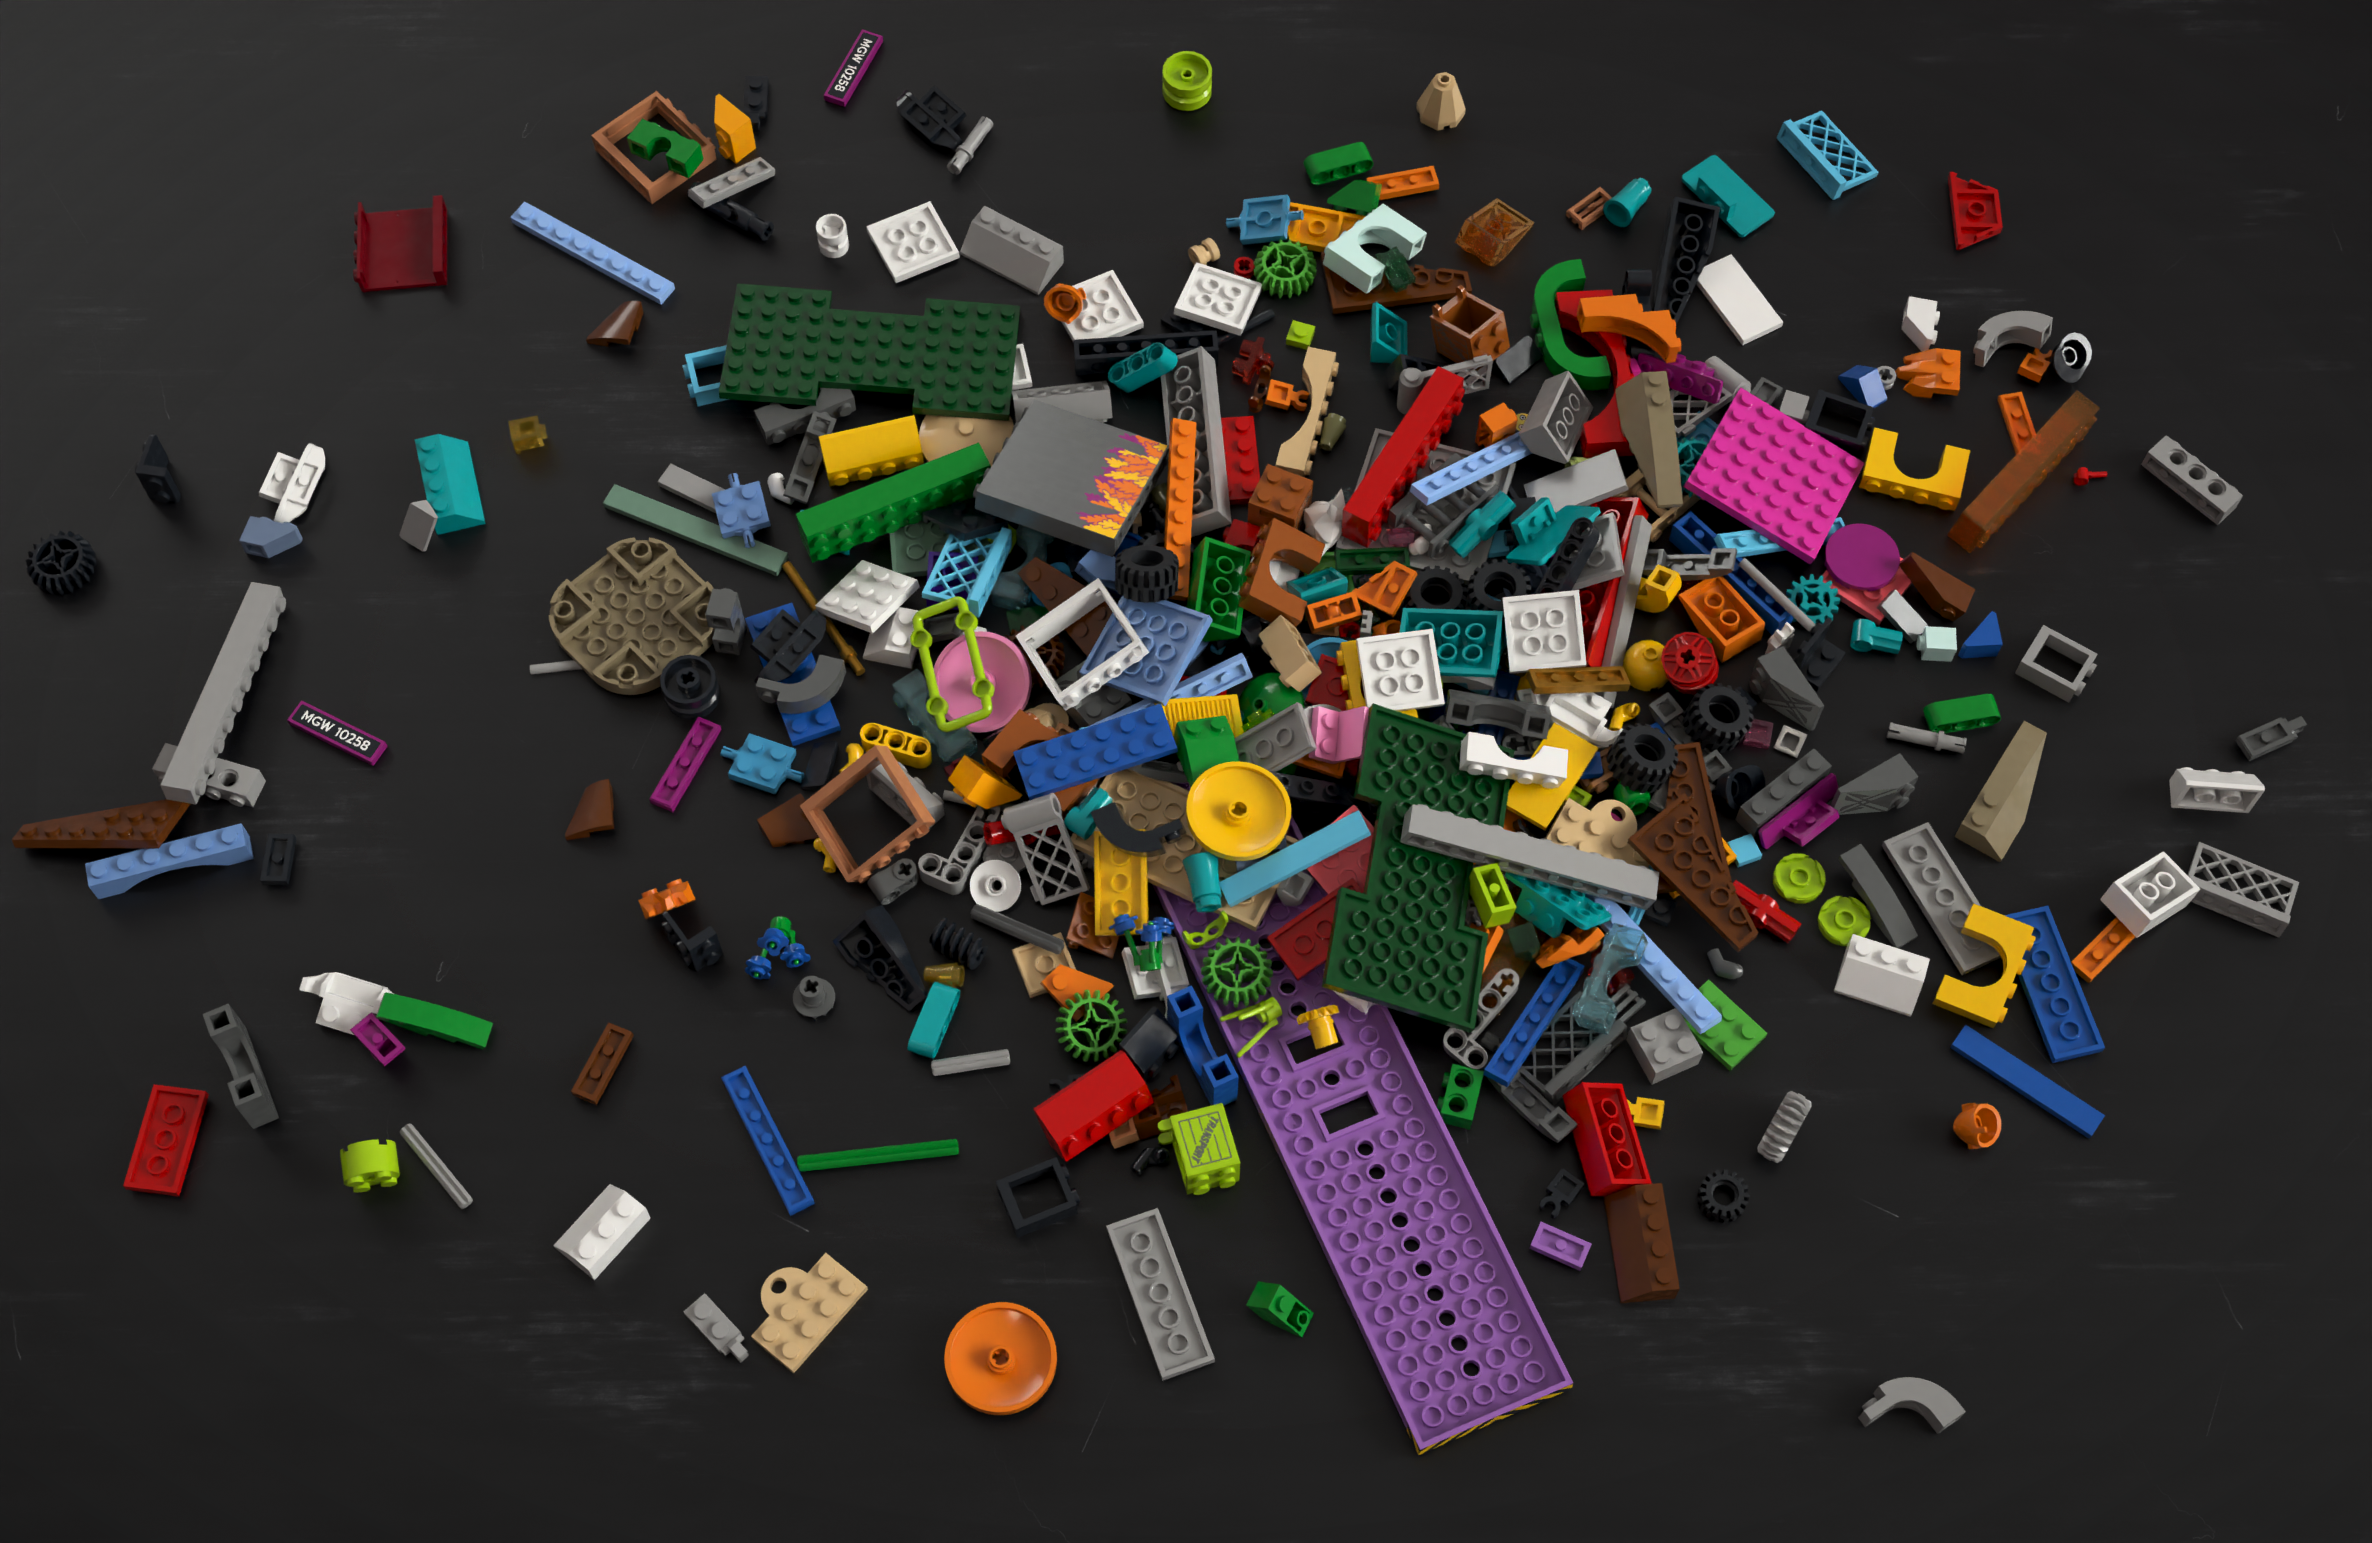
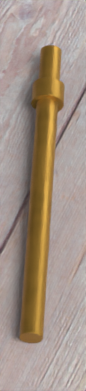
M790 561L785 562L782 568L811 610L814 611L818 601ZM823 615L826 617V632L840 650L839 655L845 663H849L857 676L862 675L865 669L857 659V653L852 646H848L830 618Z

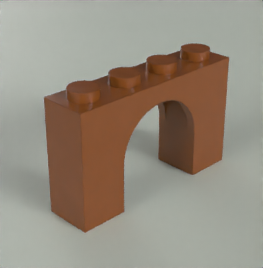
M1273 518L1267 525L1263 524L1258 532L1257 537L1260 540L1251 553V556L1254 558L1253 562L1246 569L1245 576H1247V580L1240 588L1239 595L1241 599L1238 606L1271 623L1282 615L1297 627L1302 622L1307 601L1282 589L1274 581L1270 573V561H1282L1309 575L1320 563L1325 544Z
M1019 709L983 752V763L990 770L1005 778L1017 764L1014 751L1060 737V733L1051 726L1046 727L1041 724L1038 717L1033 713H1025ZM1100 778L1054 793L1060 802L1063 820H1065L1072 808L1080 804Z

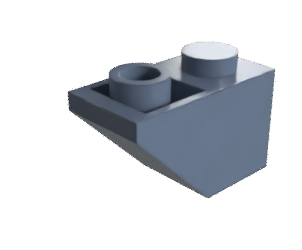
M250 516L239 541L245 553L271 558L300 544L303 538L297 526L290 522L280 523L272 521L267 517L257 518Z

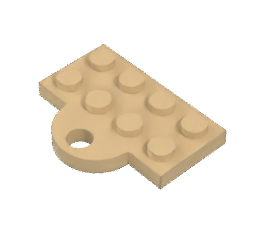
M1566 799L1545 839H1549L1555 844L1574 846L1577 850L1584 852H1595L1609 859H1621L1627 864L1649 867V864L1627 843L1628 839L1637 832L1635 815L1627 805L1617 800L1601 801L1588 810L1574 800ZM1612 809L1621 812V821H1615L1612 818Z
M827 1253L820 1258L808 1273L793 1267L779 1269L772 1273L762 1286L761 1301L769 1317L751 1337L794 1374L868 1288ZM777 1281H783L787 1284L785 1291L780 1294L771 1291L772 1285Z

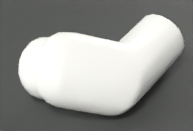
M778 472L771 474L767 481L771 496L791 505L794 500L783 496L785 489L782 480H784V476Z
M1423 524L1432 531L1430 524ZM1421 535L1409 544V551L1414 556L1424 554L1429 549V541Z

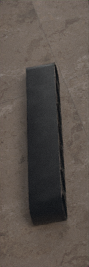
M1581 517L1572 523L1535 594L1572 590L1600 537L1597 527L1590 519ZM1590 528L1586 535L1581 536L1585 529ZM1578 550L1574 557L1569 558L1573 551ZM1566 572L1562 579L1557 580L1561 573ZM1506 645L1501 655L1500 665L1506 672L1510 673ZM1524 672V673H1514V675H1517V676H1519V677L1521 678V677H1523L1527 672Z

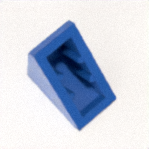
M1856 365L1838 376L1841 383L1859 403L1875 408L1887 401V395L1877 368Z
M1991 611L1963 643L1958 654L1959 657H1997L2003 644L1995 612Z

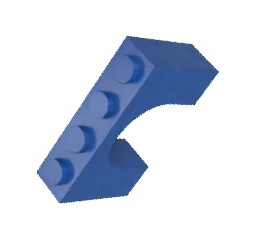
M1192 985L1168 995L1167 1021L1178 1033L1179 1044L1210 1105L1223 1103L1224 1106L1236 1101L1239 1077L1227 1054L1220 1057L1216 1055L1205 1030L1203 1007Z

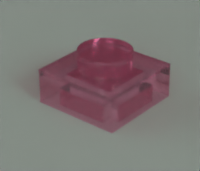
M1411 527L1386 529L1387 540L1390 545L1406 547L1408 543H1414V532Z
M1753 719L1751 728L1744 736L1743 744L1768 749L1773 723Z

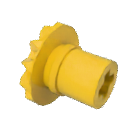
M1336 1005L1314 1009L1297 1017L1298 1025L1308 1023L1307 1028L1310 1030L1315 1049L1339 1042L1333 1025L1334 1021L1331 1019L1332 1015L1339 1013Z

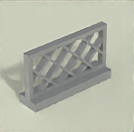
M2198 843L2187 876L2200 890L2191 902L2280 937L2289 924L2290 912L2299 882L2204 843ZM2201 852L2211 856L2214 862L2206 864L2200 856ZM2232 864L2237 867L2239 872L2231 874L2225 865ZM2218 867L2224 877L2215 879L2209 869ZM2203 872L2208 881L2194 877V874ZM2256 874L2261 876L2264 883L2256 885L2250 875ZM2243 877L2249 887L2240 889L2235 879ZM2228 882L2233 891L2221 888L2219 884ZM2281 884L2290 888V891L2281 895L2275 885ZM2268 887L2274 897L2265 899L2260 889ZM2253 892L2258 902L2246 898L2244 894ZM2278 902L2283 912L2271 908L2269 904Z

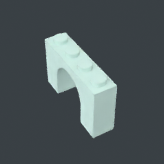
M1382 204L1378 208L1373 209L1371 213L1369 212L1364 219L1358 220L1351 229L1342 232L1337 240L1327 244L1324 249L1323 265L1367 294L1381 283L1385 265L1367 254L1360 245L1366 243L1382 244L1409 261L1422 250L1427 233L1385 204Z

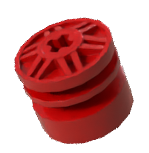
M1684 632L1671 638L1663 648L1661 657L1663 669L1674 689L1683 694L1694 695L1702 687L1705 688L1708 684H1714L1718 677L1719 665L1713 646L1706 637L1698 633ZM1690 656H1693L1694 661L1690 660L1688 664H1685L1684 659L1688 660Z

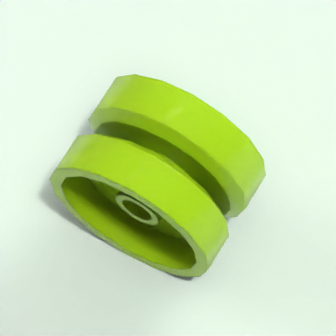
M1194 51L1178 52L1167 58L1162 72V92L1165 101L1173 108L1182 111L1196 110L1207 104L1212 93V67L1209 60Z

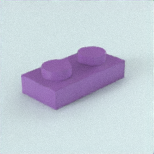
M1540 1222L1529 1249L1581 1271L1592 1244L1544 1222Z

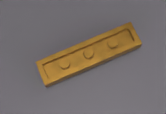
M1623 666L1528 669L1526 675L1533 694L1628 691L1631 685Z

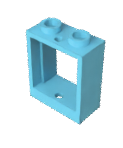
M727 345L685 354L687 364L682 366L685 378H691L692 383L687 384L690 398H696L697 406L729 400L719 398L720 382L699 387L695 369L724 363Z

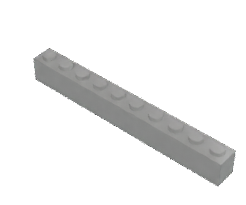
M251 582L161 782V788L167 800L196 805L200 795L205 793L206 782L209 775L213 774L215 770L217 756L219 753H222L225 745L224 740L233 729L235 715L242 708V699L245 692L250 690L251 679L254 672H257L260 667V658L263 651L265 652L268 649L270 635L277 628V619L280 613L285 610L286 599L283 597L280 587Z
M1412 804L1404 815L1400 843L1484 866L1498 863L1502 871L1647 910L1656 901L1659 872L1650 870L1646 866L1627 864L1621 859H1609L1602 857L1599 853H1588L1577 850L1574 846L1555 844L1549 839H1537L1528 836L1524 832L1508 831L1498 825L1490 826L1480 823L1473 818L1465 819L1454 816L1451 812L1436 811L1422 804Z

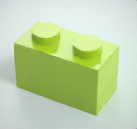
M1498 863L1473 868L1469 876V892L1484 927L1489 928L1509 923L1517 907Z

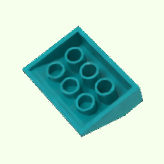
M1403 608L1399 633L1433 629L1441 676L1496 677L1503 652L1506 631L1503 611Z

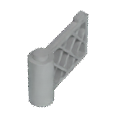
M1491 355L1474 357L1473 360L1441 368L1454 374L1460 372L1457 375L1462 378L1471 375L1463 381L1464 394L1489 389L1493 359ZM1407 368L1401 372L1397 395V408L1401 413L1407 414L1436 369L1421 372L1416 368ZM1478 379H1482L1481 382L1474 383Z
M1717 356L1707 359L1705 361L1706 366L1715 369L1713 377L1723 381L1722 398L1719 400V403L1713 404L1705 400H1691V395L1672 389L1670 391L1672 409L1674 407H1687V413H1673L1674 420H1686V423L1681 427L1677 428L1675 426L1676 437L1679 438L1682 435L1686 437L1695 431L1696 425L1731 402L1740 387L1750 393L1751 383ZM1678 395H1688V400L1674 401V398ZM1691 407H1704L1701 413H1690Z
M1054 793L1004 809L1003 815H1001V822L1005 830H1009L1014 835L1033 883L1030 890L1035 902L1040 901L1041 905H1045L1090 889L1062 818L1060 802ZM1058 826L1061 833L1058 842L1045 836L1048 827ZM1031 834L1039 838L1035 850L1025 845L1022 836ZM1042 841L1056 847L1052 857L1038 852ZM1059 849L1069 853L1071 859L1068 866L1055 860ZM1035 857L1049 862L1045 873L1035 869L1033 865ZM1052 864L1065 870L1061 881L1048 876ZM1068 873L1077 876L1081 886L1073 888L1065 884ZM1045 880L1058 886L1054 895L1046 897L1042 887Z

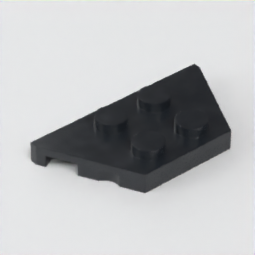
M976 498L954 502L953 504L922 512V521L924 523L935 522L939 524V530L953 534L956 538L963 541L999 532L1002 527L1009 529L1008 520L975 509Z

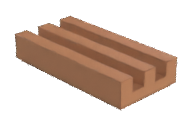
M1599 187L1568 209L1566 216L1568 218L1571 217L1574 224L1578 223V227L1582 230L1604 214V203L1612 197ZM1599 196H1602V198H1600L1598 201H1596L1595 203L1593 202L1591 205H1589L1587 209L1582 211L1580 214H1577V212H1579L1585 206L1590 204Z

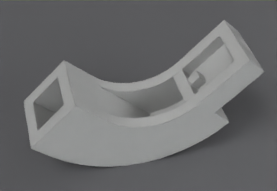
M2011 311L1990 318L1978 329V338L1973 349L1975 365L1984 367L1999 347L2010 343H2022L2041 349L2051 335L2053 317L2033 311Z
M1903 1377L1887 1381L1878 1386L1873 1393L1875 1397L1862 1406L1864 1411L1858 1418L1866 1427L1892 1409L1909 1408L1920 1413L1938 1434L1959 1420L1966 1411L1941 1386L1921 1378Z

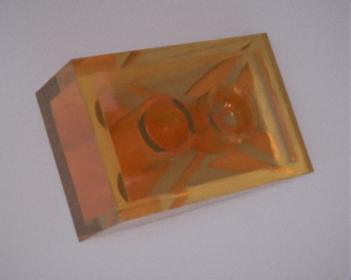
M1496 198L1465 220L1455 243L1460 245L1464 251L1478 257L1484 264L1494 267L1511 252L1533 227L1535 222Z

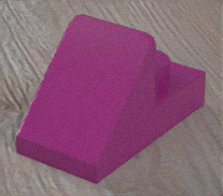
M372 1012L350 1029L355 1037L370 1051L374 1059L383 1066H386L406 1049Z

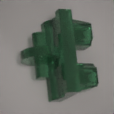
M1393 247L1385 253L1375 254V259L1385 265L1384 275L1395 292L1405 290L1409 284L1415 282L1416 277L1406 263V257L1400 253L1397 247Z

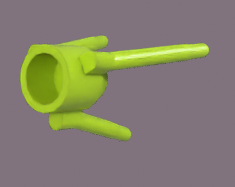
M1274 997L1220 1017L1219 1020L1223 1022L1236 1017L1241 1021L1256 1015L1261 1023H1267L1236 1054L1238 1058L1247 1052L1272 1027L1279 1024L1277 1018L1282 1016V1009Z

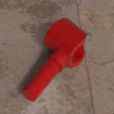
M2081 467L2074 474V484L2083 486L2088 484L2091 478L2107 477V471L2092 472L2088 471L2086 467Z

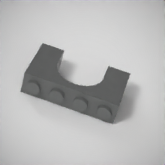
M229 1003L202 1014L210 1037L221 1050L234 1078V1081L227 1084L235 1107L253 1129L278 1119V1113L247 1028Z

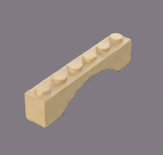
M1308 347L1303 363L1302 381L1311 399V410L1301 429L1292 438L1281 444L1275 467L1302 477L1310 475L1313 461H1310V456L1316 454L1318 441H1315L1316 435H1321L1323 421H1320L1321 415L1326 416L1329 404L1326 401V397L1332 395L1334 382H1331L1332 376L1336 377L1338 373L1339 363L1335 362L1336 352Z

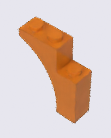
M1636 294L1580 298L1577 318L1581 332L1603 331L1626 335L1651 347L1666 363L1676 362L1677 354L1681 352V340L1676 336V322L1674 319H1671L1669 310L1643 312L1642 304L1638 303Z

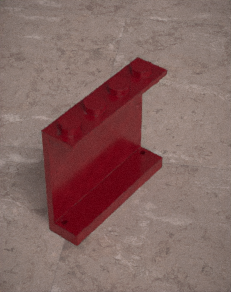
M442 195L433 196L432 208L365 213L362 202H358V212H354V220L357 226V231H354V241L357 245V250L353 251L357 269H353L354 281L359 283L362 292L447 285V207Z

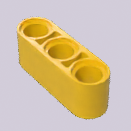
M867 723L860 730L862 747L865 752L875 745L888 746L895 759L901 764L923 769L932 762L930 742L923 737L877 723ZM870 737H877V739L873 741L867 740ZM894 744H901V746L897 748L891 747ZM918 751H924V752H925V753L922 754V755H916V754H915V753L918 752Z

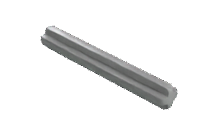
M409 1123L401 1128V1136L461 1209L470 1205L473 1201L471 1196L415 1127Z

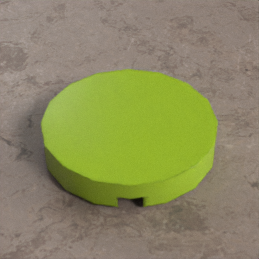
M1790 854L1783 857L1776 865L1773 873V885L1778 894L1785 900L1798 904H1806L1815 900L1822 893L1826 882L1825 871L1821 864L1805 854Z
M1835 896L1827 900L1821 907L1817 921L1819 930L1827 940L1836 945L1847 946L1853 934L1866 937L1870 929L1871 917L1866 906L1858 899L1850 896L1849 898Z

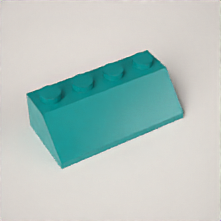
M441 434L415 439L426 498L438 516L435 525L437 535L486 524L468 441Z

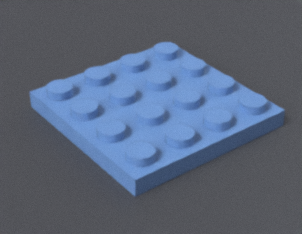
M1122 596L1117 605L1149 653L1139 662L1132 664L1122 671L1118 677L1112 678L1104 685L1166 706L1213 620L1210 615L1166 600L1143 603L1126 599ZM1114 613L1111 614L1080 670L1082 676L1132 643V640Z

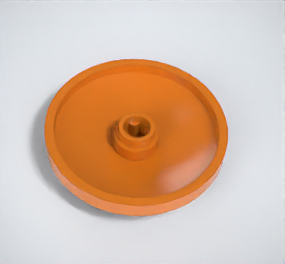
M1008 1302L990 1303L970 1311L955 1325L945 1348V1370L949 1383L956 1395L971 1408L991 1415L1013 1414L1032 1406L1050 1387L1057 1366L1056 1345L1049 1327L1030 1309Z

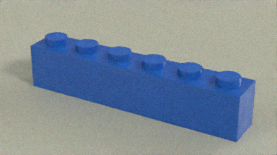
M1691 511L1673 524L1669 541L1683 554H1711L1712 548H1718L1714 541L1716 534ZM1737 557L1733 572L1723 577L1765 622L1764 628L1771 635L1777 629L1781 631L1786 622L1792 623L1794 617L1738 566L1743 559Z

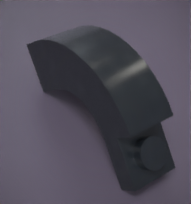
M1116 802L1091 812L1094 822L1102 835L1115 848L1132 856L1155 857L1165 854L1166 850L1163 843H1175L1182 839L1181 835L1187 833L1180 819L1150 831L1135 830L1126 824Z

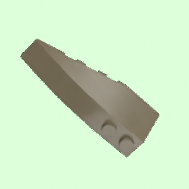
M1642 372L1615 389L1621 432L1628 440L1629 449L1636 457L1637 466L1640 472L1644 474L1646 485L1657 508L1682 507L1679 457L1667 372Z
M2026 721L2022 723L1954 836L1955 838L1999 862L2002 861L2025 822L2047 735L2045 731Z

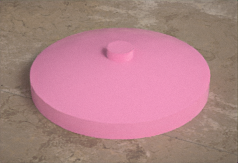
M979 631L975 632L985 677L994 685L995 689L994 695L991 697L993 710L989 717L960 729L975 733H989L1005 727L1019 709L1022 711L1025 709L1031 693L1032 676L1028 661L1017 645L1001 635ZM962 635L944 648L934 665L940 696L949 704L948 712L945 715L948 721L982 709L981 700L972 692V685L976 679L965 635Z

